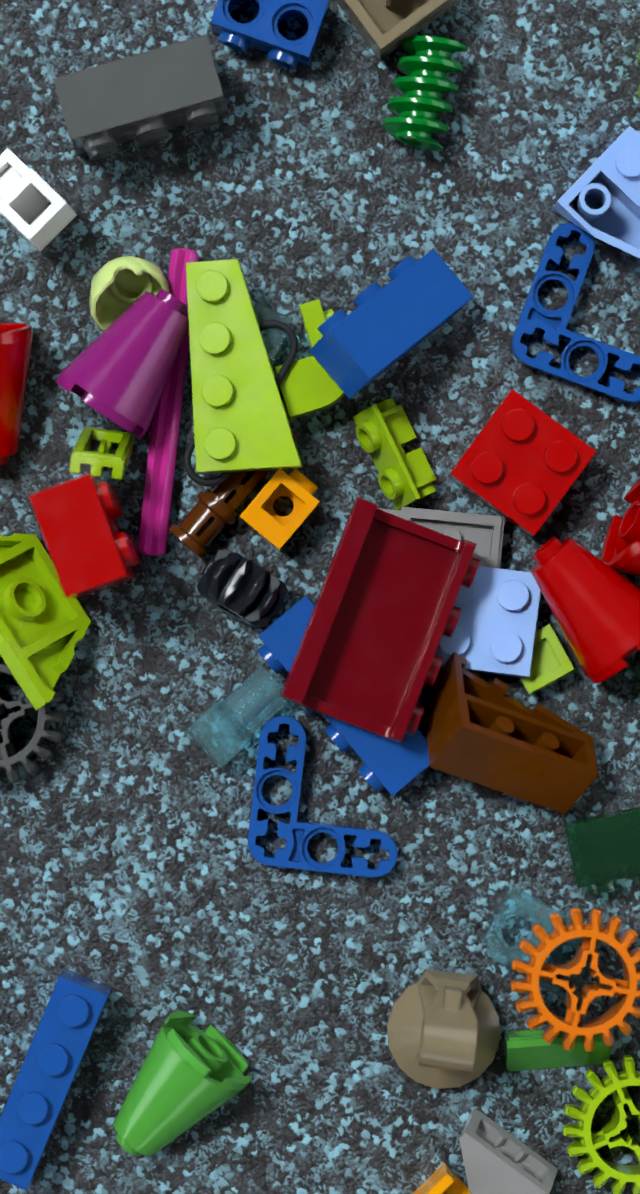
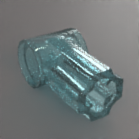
M261 665L222 702L220 700L215 702L185 732L221 769L254 738L252 734L281 710L288 700L280 698L283 687Z

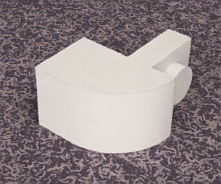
M7 148L0 155V214L35 249L41 252L77 214L59 194L32 168L29 169L11 150Z

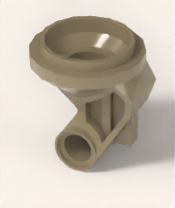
M426 969L420 979L408 985L393 1003L387 1021L388 1046L398 1067L415 1082L435 1089L461 1087L480 1077L493 1062L500 1042L499 1016L489 996L482 991L478 975Z

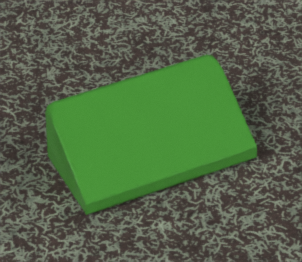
M544 1029L506 1031V1034H503L505 1063L508 1071L603 1064L604 1060L610 1059L611 1046H606L601 1039L600 1033L593 1035L594 1050L589 1052L583 1048L580 1035H576L575 1045L572 1050H565L562 1047V1031L559 1032L551 1043H547L542 1038Z

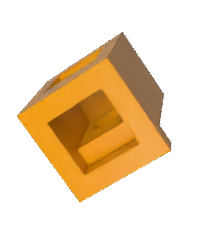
M295 468L289 475L283 470L278 469L242 512L240 518L280 551L320 504V501L312 496L318 487ZM288 497L292 500L294 508L291 514L279 516L274 512L273 504L277 498Z

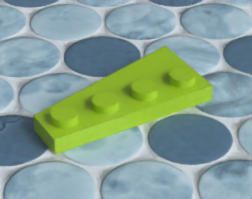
M238 259L187 262L186 280L196 472L198 474L303 468L240 261Z

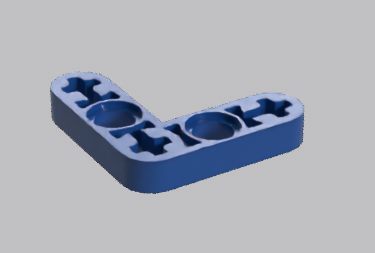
M574 223L561 224L553 231L546 243L512 336V354L520 364L527 368L622 403L633 404L640 402V387H636L631 394L623 391L625 382L612 376L607 379V387L598 383L607 367V355L617 359L612 369L626 373L632 366L640 369V356L566 329L592 259L595 243L591 234ZM570 234L577 235L579 237L578 246L584 248V254H575L567 268L569 272H577L575 281L562 272L546 271L548 262L558 267L562 258L563 249L556 246L557 239L566 240ZM555 281L562 284L566 289L567 301L560 309L549 310L539 302L538 290L545 282ZM535 330L543 333L542 342L555 348L559 345V337L568 340V345L560 355L559 369L549 365V362L555 355L539 351L535 358L527 356V346L520 343L521 337H530ZM576 348H589L597 356V369L592 375L586 377L578 376L570 369L568 363L569 355Z
M280 715L269 719L262 728L258 746L248 833V849L252 857L259 863L284 868L371 878L381 877L389 873L397 860V847L392 837L386 832L370 828L297 820L306 733L302 724L294 717ZM279 724L290 725V734L298 736L297 745H289L286 753V762L297 761L296 771L294 772L281 766L264 768L263 766L265 757L271 760L276 759L277 746L276 743L268 742L269 732H277ZM273 775L284 776L292 785L291 797L281 805L269 803L262 794L263 783ZM258 809H263L273 814L291 813L289 823L279 819L278 837L286 839V846L278 847L274 856L265 855L264 846L256 844L257 836L266 835L269 818L259 820ZM317 833L332 835L338 844L336 855L327 862L316 861L308 853V842ZM344 835L356 836L352 844L353 847L366 848L369 847L371 839L380 840L381 849L389 851L388 859H379L377 867L372 868L368 867L366 857L351 855L353 865H341L346 852Z

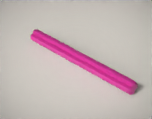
M176 248L171 251L168 272L169 294L187 305L182 315L188 318L186 263L198 262L199 256L195 250ZM189 325L151 423L138 539V551L144 555L162 556L166 552L190 341Z

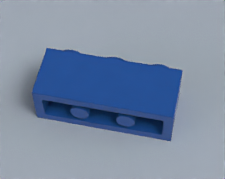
M434 249L418 261L412 255H409L387 274L392 281L384 288L377 281L374 282L353 300L357 309L347 315L341 308L318 327L323 337L309 352L349 399L449 321L473 298V295Z

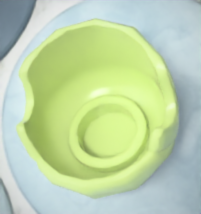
M124 256L108 261L92 279L89 297L91 316L98 328L105 331L146 291L156 296L162 288L169 293L168 281L154 262L134 256Z

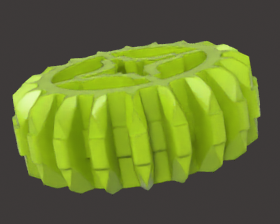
M624 1055L622 1059L623 1071L617 1072L612 1061L606 1059L603 1061V1068L607 1073L606 1077L599 1080L593 1070L589 1069L585 1072L587 1080L593 1086L589 1091L579 1085L573 1086L571 1090L573 1095L583 1103L581 1106L565 1104V1114L571 1118L578 1119V1122L563 1125L562 1132L564 1136L580 1138L570 1143L566 1150L570 1157L586 1154L577 1165L580 1174H587L597 1167L592 1179L595 1187L601 1188L612 1177L611 1191L613 1194H622L626 1182H631L633 1194H640V1147L627 1130L623 1135L620 1134V1131L627 1127V1115L623 1107L624 1104L640 1122V1106L632 1102L626 1089L628 1086H640V1070L635 1071V1063L631 1055ZM612 1094L615 1106L614 1115L608 1122L600 1125L599 1131L591 1134L592 1119L597 1107L604 1098ZM607 1145L610 1149L618 1146L629 1147L637 1156L639 1165L629 1166L614 1163L603 1157L597 1149Z

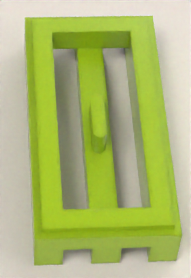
M83 428L71 453L69 472L80 473L83 465L89 464L91 465L90 474L94 476H101L105 467H111V478L122 479L133 452L134 435L129 432L108 429ZM92 440L101 441L97 452L90 451ZM113 442L120 443L115 455L110 454Z

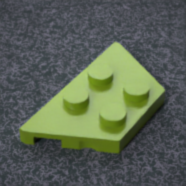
M14 533L11 536L0 534V655L34 709L38 710L53 699L55 695L53 688L60 674L68 669L75 655V645L83 639L91 620L77 598L65 597L53 561L36 534Z

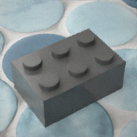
M207 35L53 78L70 140L78 156L88 154L90 160L114 155L119 152V144L138 139L141 146L163 141L169 137L168 130L188 125L189 131L209 128L219 123L218 116L227 114L224 94Z

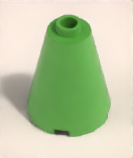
M177 1010L171 1013L163 1022L113 1124L117 1132L115 1136L117 1142L125 1151L132 1155H154L243 1091L251 1082V1075H243V1072L249 1065L236 1046L212 1025L204 1032L191 1024L197 1016L189 1012Z

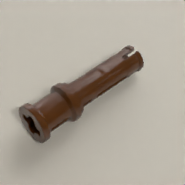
M291 430L294 442H296L299 437ZM269 470L232 472L224 482L216 485L212 491L208 488L204 492L201 491L197 495L198 503L179 525L172 524L168 531L203 560L208 554L206 547L225 525L232 526L236 522L235 518L238 514L235 510L267 475Z

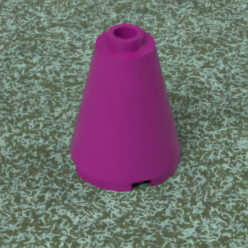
M162 288L156 296L146 291L65 367L55 382L68 392L72 391L81 397L84 403L123 429L142 439L150 427L189 325L188 318L182 315L187 305Z

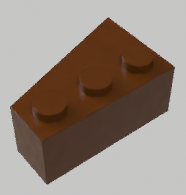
M453 652L439 670L433 686H427L423 691L429 767L486 786L489 789L529 801L537 806H543L566 814L598 776L593 737L538 703L532 710L506 694L509 689L507 684L497 678L491 684L487 683L466 670L464 667L468 660Z

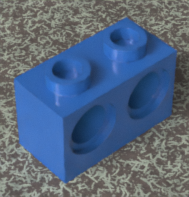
M218 0L210 22L212 33L219 35L218 42L231 49L247 52L248 47L251 46L268 52L267 59L282 67L296 69L298 63L309 67L330 9V0ZM239 1H250L258 7L259 13L253 21L239 23L229 14L233 5ZM288 18H298L305 22L308 31L303 38L291 41L281 36L278 31L279 26Z

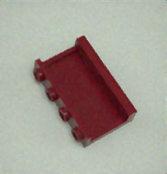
M358 497L353 504L280 698L394 742H401L405 733L413 736L416 732L424 711V706L416 704L423 684L432 687L436 680L443 657L435 654L442 635L451 637L455 630L462 608L454 605L461 586L470 588L480 559L472 556L476 543L468 540L463 542L382 511L377 509V504Z

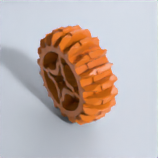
M570 908L569 917L571 924L565 926L557 912L551 913L549 915L550 922L555 930L547 934L540 924H534L532 931L541 940L538 945L534 946L529 941L523 939L518 945L524 953L531 956L529 961L521 959L512 960L511 967L513 970L526 973V978L511 981L510 987L514 992H528V995L520 998L515 1003L518 1012L536 1009L529 1016L526 1024L531 1030H534L547 1022L548 1024L542 1035V1038L547 1043L554 1041L559 1032L562 1031V1047L565 1050H572L575 1045L576 1035H580L583 1048L589 1052L594 1050L593 1035L600 1033L603 1042L607 1047H610L615 1042L609 1029L617 1025L620 1031L627 1036L632 1032V1028L623 1018L629 1012L635 1018L640 1019V1006L633 1003L635 997L640 998V985H638L640 967H636V963L640 962V947L628 949L636 941L638 934L633 929H629L617 937L616 934L622 922L617 916H612L604 928L600 927L602 912L596 908H593L589 913L587 923H582V914L579 908ZM583 937L581 945H578L575 956L570 961L565 963H544L550 952L558 945L570 939ZM599 940L611 945L618 953L623 966L624 980L613 978L611 975L599 971V953L597 952ZM587 963L590 967L587 972L600 983L584 984L577 996L574 992L577 987L572 981L569 982L565 976H570L571 974L579 975L582 967H585ZM539 978L549 980L552 984L565 988V1005L567 1006L565 1018L555 1014L544 1004L539 988ZM598 996H619L613 1006L602 1015L581 1021L582 1015L586 1014L587 1007L594 998Z

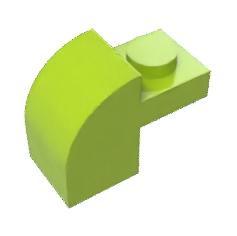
M319 299L299 305L311 348L323 337L318 327L334 314L333 309L323 311ZM314 356L293 361L280 385L290 421L326 410L345 395ZM282 365L274 367L276 376L280 371Z

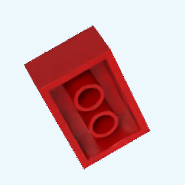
M89 473L29 495L66 598H81L136 578L133 567L141 564L132 536L128 535V533L125 534V532L120 533L115 518L122 516L123 511L113 486L107 484L106 481L102 482Z

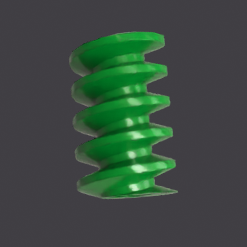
M434 35L409 36L404 38L402 48L411 56L399 58L397 64L399 71L406 76L395 78L392 84L394 91L400 94L401 97L390 98L387 104L388 110L398 117L384 119L382 129L393 136L394 139L404 144L430 151H443L444 146L431 139L432 133L448 132L449 126L436 119L437 113L453 112L454 106L443 100L441 96L442 93L458 91L459 86L447 79L446 76L447 73L463 71L464 66L452 59L451 56L455 52H467L468 47L458 41Z

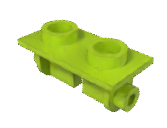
M393 397L379 404H373L352 417L356 424L358 442L370 454L378 471L379 486L383 494L392 500L396 510L437 491L433 484V481L437 480L422 448L420 447L405 454L401 446L417 437L404 412L403 406H396Z

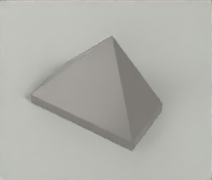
M474 1108L469 1114L459 1139L469 1194H550L558 1169L480 1110Z

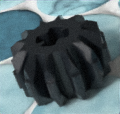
M219 549L213 559H209L197 585L200 595L206 598L208 602L256 629L266 628L272 619L277 617L288 593L285 583L279 580L277 576L271 574L266 568L257 565L252 560L229 549Z

